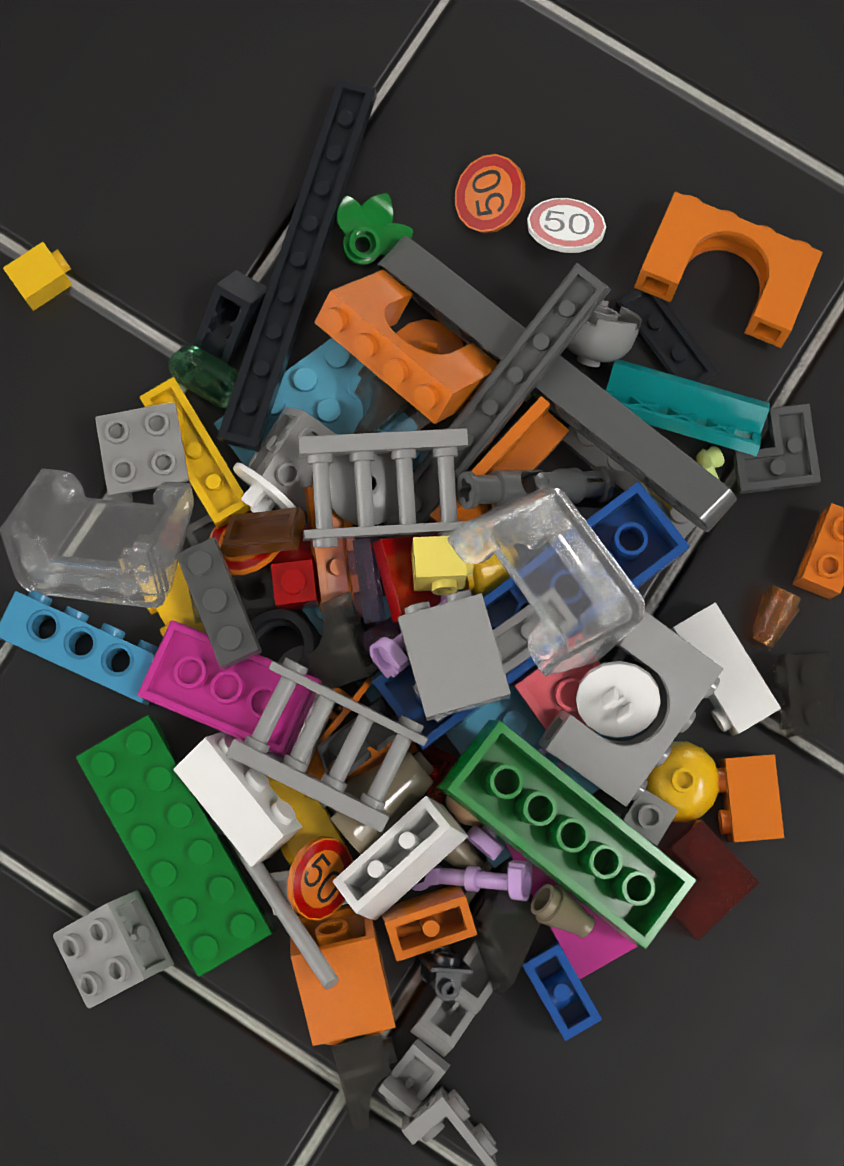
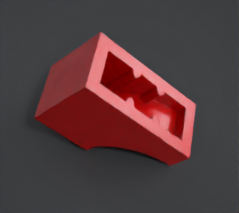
M308 524L304 526L303 531L309 530ZM302 533L298 550L280 551L271 561L274 599L277 609L297 610L319 607L311 542L303 541Z

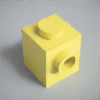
M464 535L413 537L411 561L414 591H432L436 595H450L456 593L458 589H464L467 575H473L474 568L472 549L465 550Z

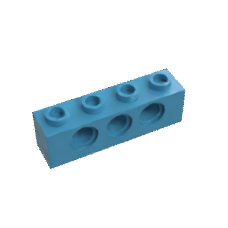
M32 589L28 596L15 591L0 621L1 639L149 706L150 702L140 698L137 694L159 647L141 639L137 646L123 640L126 634L124 631L106 623H103L101 629H98L86 623L89 618L88 615L69 606L66 607L64 613L50 607L53 599ZM53 618L56 622L55 633L49 638L42 639L39 634L41 623L46 619ZM91 635L93 639L91 651L86 655L79 656L75 650L77 640L81 636ZM119 652H128L130 656L128 668L123 672H114L111 665L113 657Z

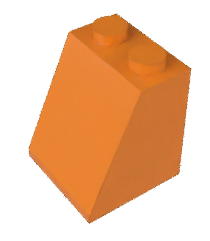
M350 905L339 907L333 915L322 920H308L298 916L339 978V982L330 989H324L290 937L291 960L312 1045H335L347 1038L361 1035L375 1036L385 1032L387 1029L396 1028L375 920L356 914Z

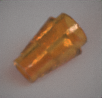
M771 585L768 593L763 592L753 628L754 631L750 638L773 648L775 642L778 641L800 611L797 606L801 598Z

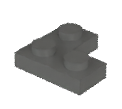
M810 404L770 408L767 417L772 448L759 449L757 456L740 451L735 452L733 455L738 494L818 485L821 483Z

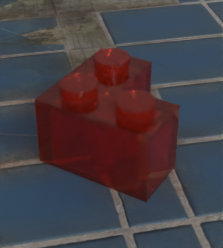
M694 820L665 847L682 868L696 879V882L671 914L675 921L693 939H701L760 883L702 820Z

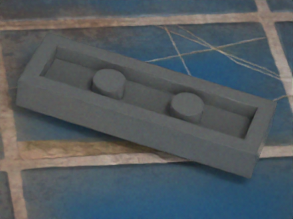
M212 537L177 553L176 557L219 666L226 669L262 653L218 541Z

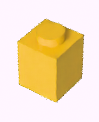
M44 242L36 245L3 267L33 311L72 286V283L65 274L71 270L70 266L58 249L51 253Z

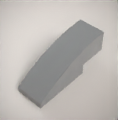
M489 921L462 957L473 969V974H462L461 988L458 996L453 1000L444 1001L435 995L410 1032L445 1057L454 1048L474 1016L481 1010L523 945Z

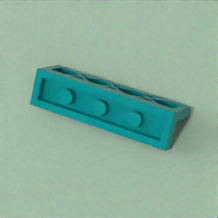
M619 359L614 361L605 390L648 425L754 456L758 454L761 445V432L770 409V403Z

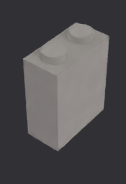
M471 590L457 592L446 597L447 603L430 607L429 602L414 604L404 609L406 615L398 617L426 721L504 700L511 695L482 593L472 596Z

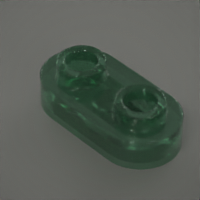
M195 345L182 346L169 359V371L179 384L213 405L227 408L239 374L237 370Z

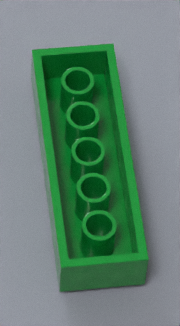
M147 715L76 756L79 765L198 977L276 932L226 841L214 828L209 813L173 770L180 763V760L156 718Z
M488 720L437 786L629 942L644 949L649 946L696 882V879L500 720Z

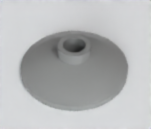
M374 454L375 461H371V476L375 481V487L372 490L375 525L384 523L399 511L396 460H391V454ZM336 456L333 463L329 466L331 508L343 520L358 525L354 463L350 462L349 456Z

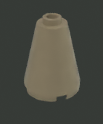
M409 750L407 751L383 799V802L386 803L383 810L390 813V817L382 833L328 806L334 814L330 819L361 855L422 799L434 783L429 775L435 769L420 751L414 756ZM381 764L345 781L348 784L345 791L358 798L361 797L363 792L368 793ZM319 802L320 805L323 807V809L327 806V805H325V804Z

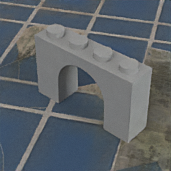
M635 607L632 608L610 639V642L642 664L653 676L659 688L661 702L657 717L639 734L628 739L611 740L599 736L561 709L537 742V744L626 807L631 800L635 801L643 794L648 783L646 778L655 766L659 767L667 760L672 750L670 744L679 732L683 733L693 723L696 717L694 710L703 698L710 697L720 683L718 676L724 669L645 610Z

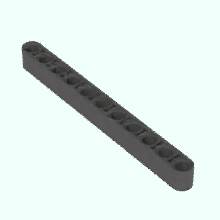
M403 236L377 264L379 271L384 269L413 293L411 299L467 344L473 342L498 364L526 329L407 236ZM562 356L558 357L530 393L537 400L542 396L550 403L549 409L703 531L709 532L737 501L734 493L724 483Z

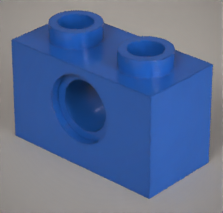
M558 942L551 943L520 962L565 1041L602 1020Z

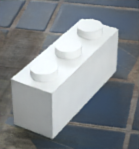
M716 602L671 629L724 668L718 676L720 683L717 689L708 697L715 708L711 711V714L723 732L729 730L732 736L737 735L781 709Z
M220 732L205 737L173 770L252 867L271 858L303 826L296 819L293 808L287 802L281 800L271 788L265 774L226 755L235 738Z
M425 796L332 882L356 914L376 921L461 844L468 835L444 805Z

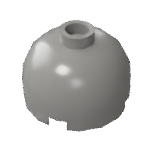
M603 300L568 344L567 348L572 353L578 355L577 361L590 367H599L601 362H613L623 358L632 348L642 322L640 316L622 306L618 313L608 308L609 302Z

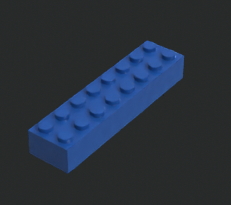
M639 481L483 598L492 630L551 589L577 623L576 626L507 673L506 678L509 686L668 567L689 549L690 545ZM411 664L394 678L390 676L387 679L384 674H381L372 681L373 686L398 718L403 715L424 726L421 734L427 736L428 740L425 746L417 743L423 752L484 706L450 714L438 723L434 719L426 721L421 700L412 688L416 682Z

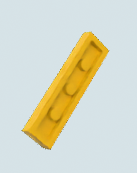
M172 377L141 395L140 399L145 407L170 402L176 405L189 482L217 529L228 524L231 515L245 514L250 511L251 507L241 500L244 495L243 490L176 379Z

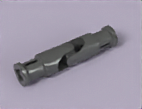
M605 466L596 467L593 471H581L576 467L558 468L552 472H543V470H495L490 475H475L471 471H465L458 477L456 495L459 504L464 509H473L479 504H491L496 508L542 505L544 503L558 505L578 504L583 499H595L599 503L610 501L613 497L615 480L612 471Z

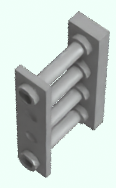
M467 428L298 437V458H307L308 464L312 465L316 529L303 531V541H312L313 548L338 547V539L423 534L456 536L473 530V521H458L454 457L458 456L457 450H463L468 446ZM432 451L433 458H437L441 522L416 524L412 459H416V452ZM374 454H391V460H396L400 525L375 526L371 476V461H375ZM334 456H349L350 462L354 463L358 527L333 528L329 464L333 463Z
M285 658L283 664L272 661L269 669L282 676L252 736L247 735L244 741L239 738L233 739L226 755L382 833L390 817V813L383 810L386 805L383 799L412 741L425 746L428 737L421 734L424 726L403 715L400 716L397 722L306 677L309 669L291 659ZM298 683L320 694L291 754H286L282 760L268 753L270 745L267 742ZM336 702L358 713V716L329 774L324 773L322 779L306 772L309 766L306 761ZM373 722H376L397 732L368 793L363 792L361 797L358 798L345 791L348 784L344 781Z

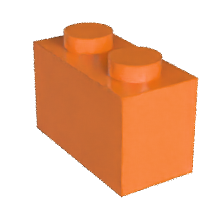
M775 754L719 760L720 768H717L719 774L718 786L719 793L723 795L724 809L718 811L721 835L727 834L728 842L784 838Z
M450 885L396 903L381 915L397 962L477 935L466 896L460 886Z

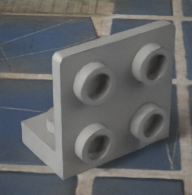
M173 402L95 417L108 496L117 504L133 501L132 492L184 483L189 480L177 407Z
M285 407L261 443L259 451L254 454L247 467L265 478L296 507H301L307 514L304 488L313 486L312 465L308 464L307 458H298V437L336 434L306 411Z
M139 890L106 903L53 934V938L87 1008H92L174 965Z
M440 1085L422 1101L411 1117L403 1116L402 1132L412 1145L420 1138L425 1143L434 1138L445 1127L443 1121L447 1117L485 1166H498L495 1153L498 1151L495 1146L496 1141L482 1123H479L476 1127L468 1119L471 1116L468 1112L469 1107L455 1089L448 1093Z

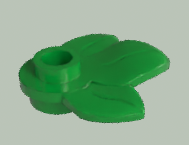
M388 193L373 196L362 206L353 198L345 196L338 207L337 224L345 235L342 242L345 256L357 265L372 263L379 255L385 256L403 236L412 237L413 229L411 227L392 223L393 208ZM360 239L366 242L368 247L366 252H360L356 249V240Z

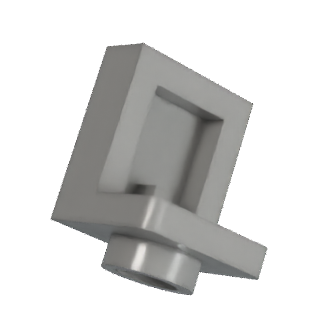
M645 790L632 803L629 809L625 808L620 818L646 840L657 846L677 814V809Z
M418 1038L380 1085L378 1091L385 1096L386 1101L391 1107L398 1111H403L407 1116L411 1117L451 1065Z

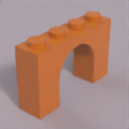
M675 191L634 288L671 303L684 270L693 258L713 250L734 253L752 266L760 286L757 303L744 333L782 348L792 331L823 252L812 248L807 242L790 239L776 233L768 226L756 225L739 218L731 211L719 210L702 203L697 197L683 195Z
M384 269L331 290L314 323L434 424L464 409L498 365L495 360L473 342L452 353L441 355L422 351L401 339L390 327L397 324L413 293Z

